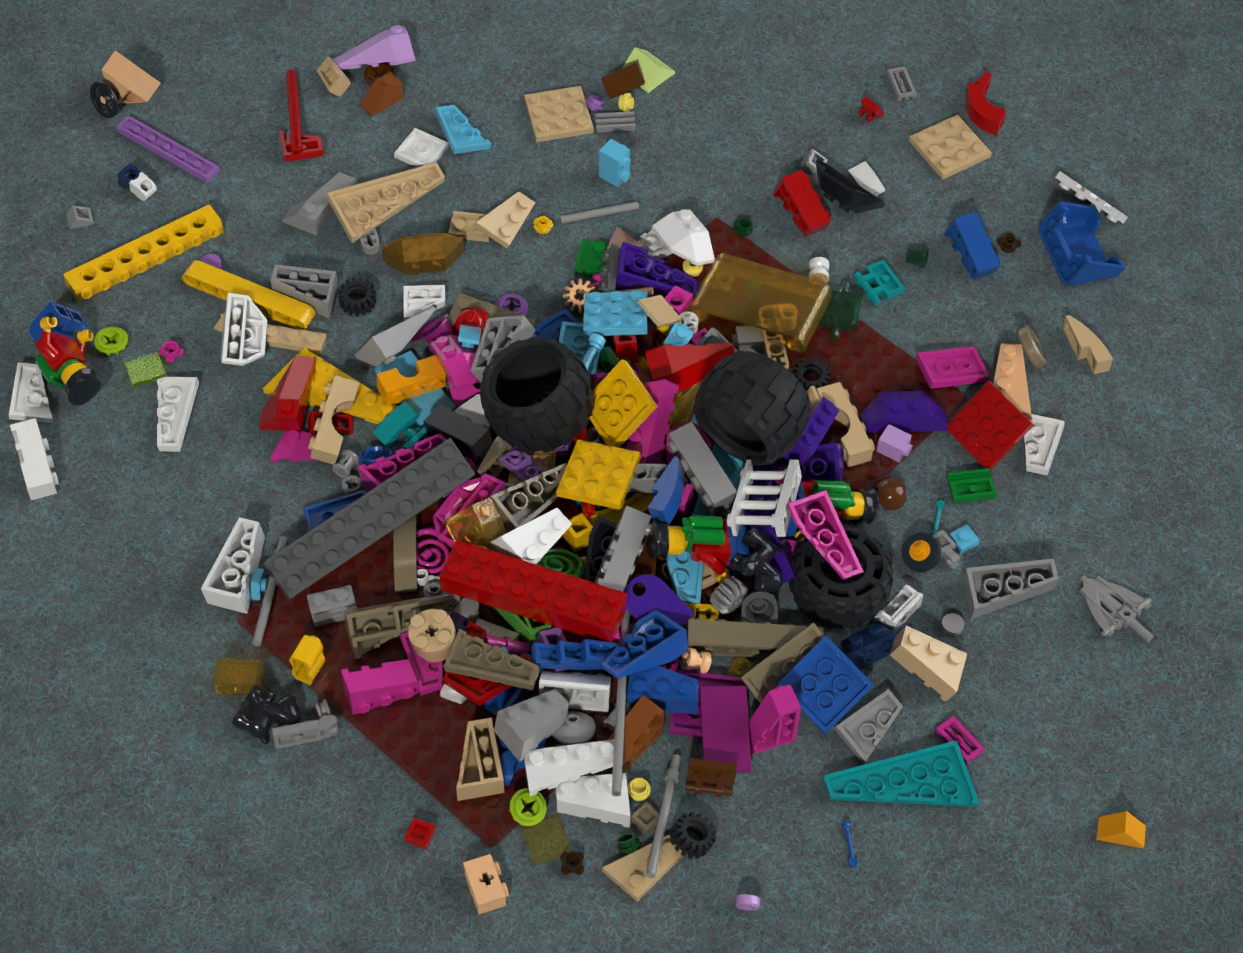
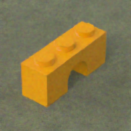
M436 355L416 361V376L414 377L402 376L397 368L377 374V389L386 406L394 403L397 404L403 400L418 397L424 393L436 391L446 386V373Z

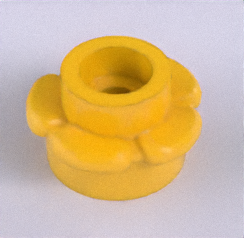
M540 216L533 221V227L539 234H547L553 227L552 220H549L546 216Z

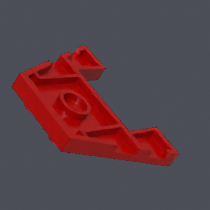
M472 621L468 623L466 627L467 635L473 638L476 636L480 639L487 635L485 629ZM523 653L520 656L521 658L529 662H532V658L527 656L526 654ZM446 672L443 677L445 685L479 706L512 687L511 685Z

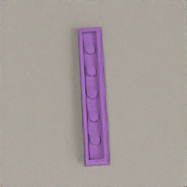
M129 115L115 127L116 131L206 183L220 171L218 165Z

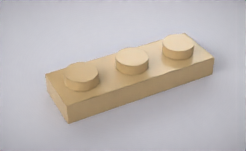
M267 324L265 345L296 351L306 348L314 354L322 355L327 335L325 333Z

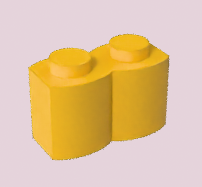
M304 635L289 659L293 667L292 674L294 678L308 685L312 684L325 662L322 652L323 645L319 638L312 635Z

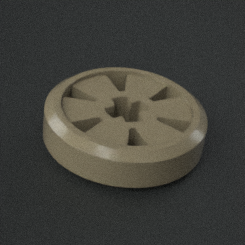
M1027 324L1018 327V338L1034 367L1039 369L1047 365L1045 352L1031 327Z

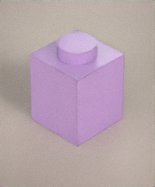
M888 425L879 438L877 452L900 463L904 456L907 457L913 445L910 444L912 435L892 425Z

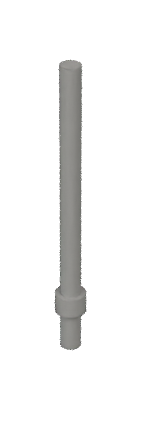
M279 537L278 545L274 549L273 555L287 546V537ZM269 575L252 644L255 646H260L262 643L276 588V583L271 575Z
M677 754L672 755L670 767L666 770L665 774L666 785L646 871L648 878H654L656 875L675 784L679 781L680 772L678 770L681 756Z

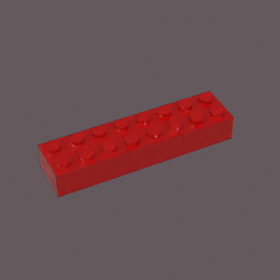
M457 539L439 575L440 589L442 591L604 642L613 643L628 605V593Z

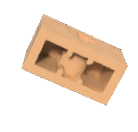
M491 854L463 862L464 874L478 915L506 906V897L509 896L506 883L500 882L501 870L498 861L493 862Z

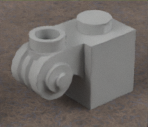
M761 325L737 326L735 335H732L734 348L737 351H752L762 354L764 339Z

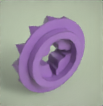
M505 294L496 301L495 305L509 310L511 303H513V312L524 316L527 314L528 303L524 297L518 294Z

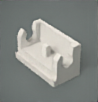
M905 584L902 587L903 589L899 591V594L883 610L877 613L878 615L874 617V620L890 630L904 624L921 606L922 593Z

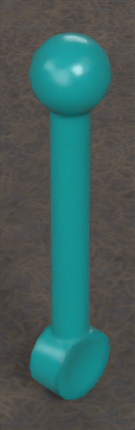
M937 500L936 502L937 512L930 535L938 532L941 510L945 506L943 500Z

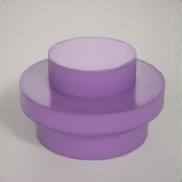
M590 95L585 100L588 104L587 107L597 112L598 109L603 110L604 101L595 95Z

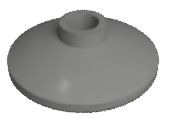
M568 711L565 723L551 736L562 744H581L594 736L596 725L589 715L577 711Z

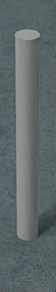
M636 201L560 216V222L565 224L639 209V203Z

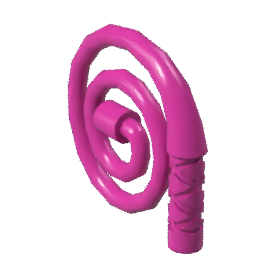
M431 527L416 531V538L422 535L437 537L436 529ZM422 540L416 545L417 563L425 567H433L441 561L442 554L436 548L425 549L420 554L421 558L419 557V549L426 544H435L441 547L445 554V560L441 566L435 569H427L417 565V570L425 569L428 574H436L442 571L450 554L448 548L439 540ZM432 553L437 555L435 561L426 562L433 555Z

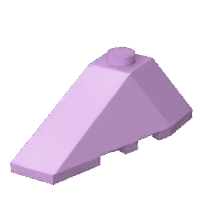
M395 25L336 57L333 61L343 70L361 68L363 64L378 67L379 63L382 62L398 65L415 61V56L407 30L404 26Z

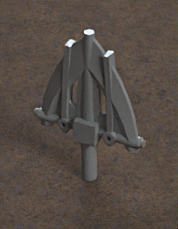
M1085 576L1081 577L1080 580L1083 582V588L1080 589V593L1085 597L1093 618L1102 629L1101 635L1103 637L1108 636L1110 638L1114 630H1120L1122 626L1124 628L1130 626L1147 642L1152 640L1154 636L1135 619L1136 615L1139 616L1143 608L1149 609L1152 606L1149 597L1144 599L1122 586L1107 582L1100 576L1096 579L1086 578ZM1112 596H1116L1120 601L1123 602V605ZM1101 603H1102L1111 613H1108V612L1101 606Z

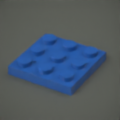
M826 635L776 683L777 686L783 687L791 684L801 706V711L824 734L874 686Z

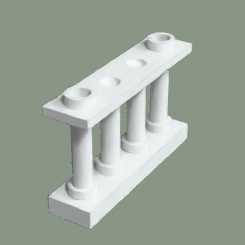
M746 460L744 469H741V481L732 511L727 516L728 527H731L733 536H738L740 525H772V527H775L777 537H786L791 519V513L787 504L796 500L802 477L799 460H790L788 468L784 469V471H753L751 460ZM753 480H784V483L780 484V486H752ZM749 494L780 495L776 501H748ZM745 509L776 510L772 516H743Z

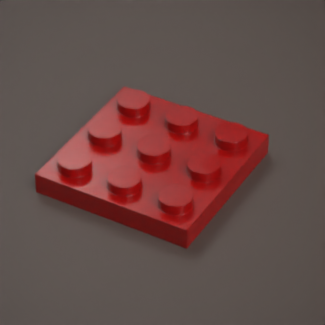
M988 381L948 423V432L985 469L990 468L991 471L1034 424L999 389Z

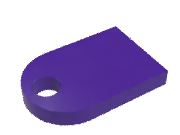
M639 575L633 578L624 590L625 593H628L627 610L637 621L656 609L682 627L695 614L660 578L654 575ZM638 582L645 586V591L640 596L635 595L632 590L633 585Z

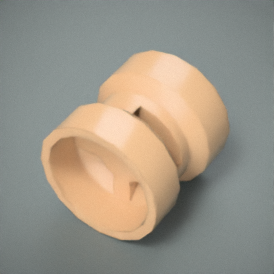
M688 647V651L682 654L681 668L687 671L695 670L699 673L708 672L711 665V654L706 651L697 652L696 649Z

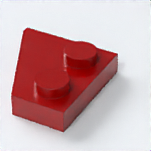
M279 131L285 162L324 156L321 137L301 134L302 150L300 152H293L290 135H286L285 131Z

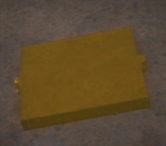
M558 816L543 820L531 827H521L534 865L549 860L555 861V858H559L562 853L571 851Z

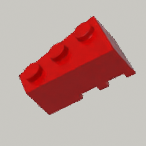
M803 169L780 180L773 195L775 198L780 197L784 202V205H782L784 210H790L794 215L792 220L803 235L807 237L826 229L831 221L830 214L822 206L819 194L814 191L811 186V180L808 175H805Z

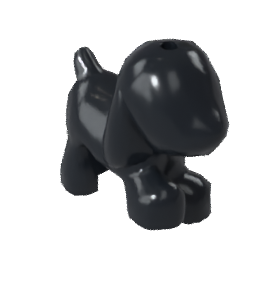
M753 528L747 531L741 543L745 546L753 547L755 550L748 557L736 554L731 560L729 568L735 571L741 570L740 573L747 577L754 575V589L756 592L774 593L781 588L783 578L779 570L771 566L770 561L776 553L783 552V548L776 546L773 542L767 540L757 529Z
M254 685L247 696V699L255 705L252 720L245 713L238 711L233 718L232 724L238 729L248 731L253 737L259 738L262 743L268 744L267 734L271 724L277 723L280 726L297 724L301 718V710L297 705L294 695H285L279 701L273 703L276 696L272 690L267 688L263 693L260 687Z

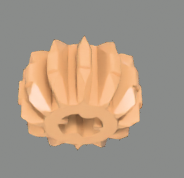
M582 279L578 280V285L572 280V288L565 287L568 293L563 294V298L569 300L564 304L566 307L571 306V312H575L578 308V313L582 314L585 294L583 295V293L595 292L597 289L595 286L590 287L591 282L589 280L584 285ZM580 292L584 297V299L581 301L577 296V294Z

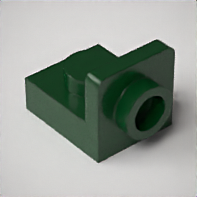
M610 346L602 348L598 363L603 373L610 372L620 361ZM628 359V360H625V361H627V362L629 363V365L631 366L630 360H629V359Z

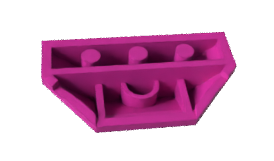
M441 336L436 341L430 343L429 354L430 356L436 355L446 373V377L457 391L477 383L478 379L472 374L471 368L479 346L475 344L474 348L463 347L462 342H458L459 336Z
M484 474L481 478L464 482L454 489L433 516L438 540L452 547L456 539L472 544L490 517V513L481 501L503 491L505 482L491 475Z

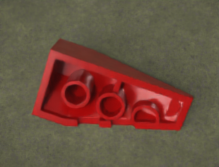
M733 343L706 344L704 346H693V344L673 346V344H665L645 351L652 381L665 379L678 385V392L701 382L712 367L736 351Z
M294 357L263 408L259 425L260 430L302 431L316 357Z

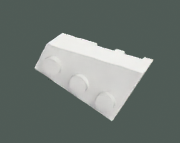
M36 418L11 424L10 428L15 439V446L18 451L30 499L35 500L57 494L55 485H59L56 472H51V468L54 467L51 455L47 456L46 451L50 450L47 438L42 439Z

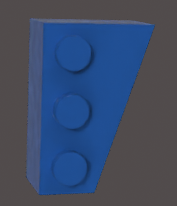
M977 212L955 218L944 235L946 238L950 237L955 245L952 247L954 251L961 253L964 258L961 262L971 278L975 280L995 273L1000 267V259L994 253L992 241L986 235L984 223L978 217Z
M659 666L629 675L627 702L631 709L644 695L664 710V713L698 714L700 691L697 679Z

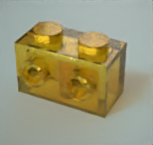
M231 657L217 659L213 681L216 694L248 696L254 685H257L263 691L266 673L263 661L257 659L236 660Z

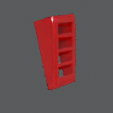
M310 411L307 419V433L317 434L314 426L317 418H322V412ZM336 413L332 417V424L336 422L334 429L340 435H353L352 415ZM341 421H345V428H342Z

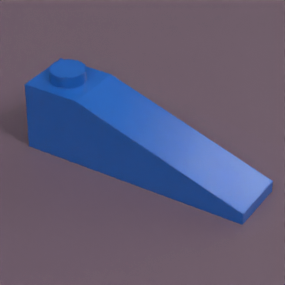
M655 609L637 621L632 633H627L621 646L616 647L601 664L602 668L614 677L620 678L672 662L688 651L686 629Z

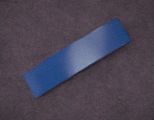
M584 639L582 643L559 641L556 645L534 642L531 646L532 663L538 665L539 668L603 669L601 664L621 644Z

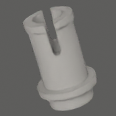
M616 703L614 710L603 721L605 726L613 731L615 730ZM627 703L625 707V716L631 710V707Z

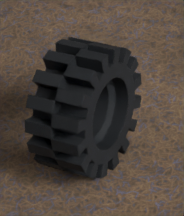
M360 277L359 281H356V278H352V282L348 279L345 281L346 285L342 283L340 285L341 288L338 289V298L343 312L346 313L348 311L350 316L355 313V316H359V313H362V316H364L366 311L370 313L372 311L371 308H374L376 303V293L373 284H369L367 279L363 282V278ZM354 294L365 295V297L360 300L350 299V296Z
M808 357L807 361L803 358L793 368L792 374L799 380L806 391L810 386H814L817 389L830 384L831 371L828 365L824 366L825 362L823 360L819 363L818 358H815L814 361H811V357ZM807 374L816 375L819 378V380L808 381L805 378H803V376Z
M690 812L689 815L684 813L683 816H680L670 833V838H673L671 844L677 845L675 850L677 852L682 850L681 855L685 856L687 853L690 859L694 856L696 859L705 856L717 838L715 836L717 833L716 829H712L714 827L713 823L708 824L707 821L709 819L707 817L702 819V814L698 813L695 816V812ZM686 830L695 832L699 836L700 841L692 839Z

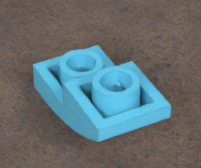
M460 325L458 342H462L463 347L474 348L475 344L479 345L481 328Z

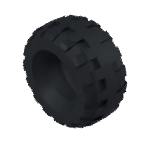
M848 525L842 526L864 571L860 574L862 578L858 581L841 584L827 578L822 569L830 564L807 538H804V542L798 545L792 558L796 577L789 580L790 592L793 593L794 602L798 608L806 611L805 615L813 621H822L823 626L831 628L833 625L841 626V629L853 627V624L856 623L860 626L869 622L871 617H874L880 610L884 609L893 584L894 570L892 569V560L889 553L883 549L881 542L875 537H869L867 531L860 528L858 530L850 529Z

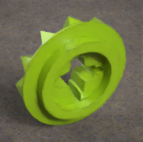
M106 327L96 334L94 344L101 354L106 353L110 356L111 353H116L118 355L119 351L125 350V346L129 344L128 335L122 328ZM115 339V342H116L115 344H114V343L108 344V341H109V340H110V341H113V340Z
M528 788L517 791L509 801V812H511L513 820L520 823L521 826H534L545 817L547 805L544 797L539 792L536 795L529 796ZM533 801L535 802L534 804H532V807L530 808L532 813H530L529 811L521 813V811H523L522 809L524 808V805L522 804L523 802L525 804L531 803Z

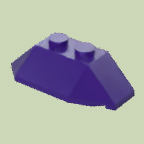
M923 391L880 392L860 416L861 422L866 427V433L884 432L888 425H892L904 432L948 431L946 412Z

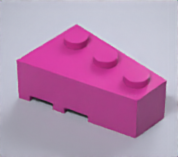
M791 684L784 687L777 686L769 691L750 719L749 737L750 748L753 754L796 741L801 706Z

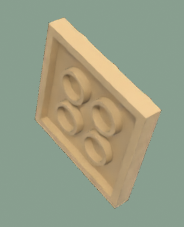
M581 86L524 95L536 142L594 133V127Z
M958 114L909 137V142L942 180L990 158L992 154Z

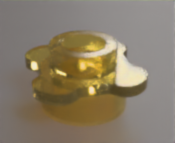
M736 657L732 660V667L728 669V675L741 677L752 669L754 665L745 658Z

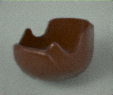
M890 476L882 478L873 487L878 494L879 503L885 510H897L903 507L907 501L905 485L897 478Z

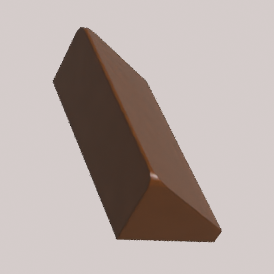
M633 63L601 78L610 99L645 84L637 63Z

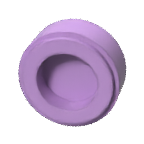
M748 894L737 895L735 906L741 910L755 911L760 908V898Z

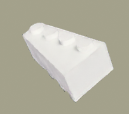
M239 517L201 587L207 604L248 614L251 601L250 582L255 568L259 566L265 540L259 522Z

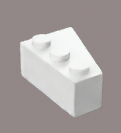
M555 508L490 543L499 553L537 564L572 523L558 508Z
M622 773L621 795L618 797L612 795L613 774L580 776V779L571 782L568 780L558 784V787H555L557 812L582 818L599 819L605 823L613 822L630 828V807L626 773Z

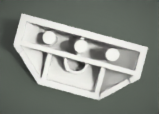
M690 209L672 212L652 226V230L670 252L683 259L690 260L696 266L714 263L715 258L709 232Z
M227 294L222 333L221 363L244 366L265 355L267 319L248 295Z

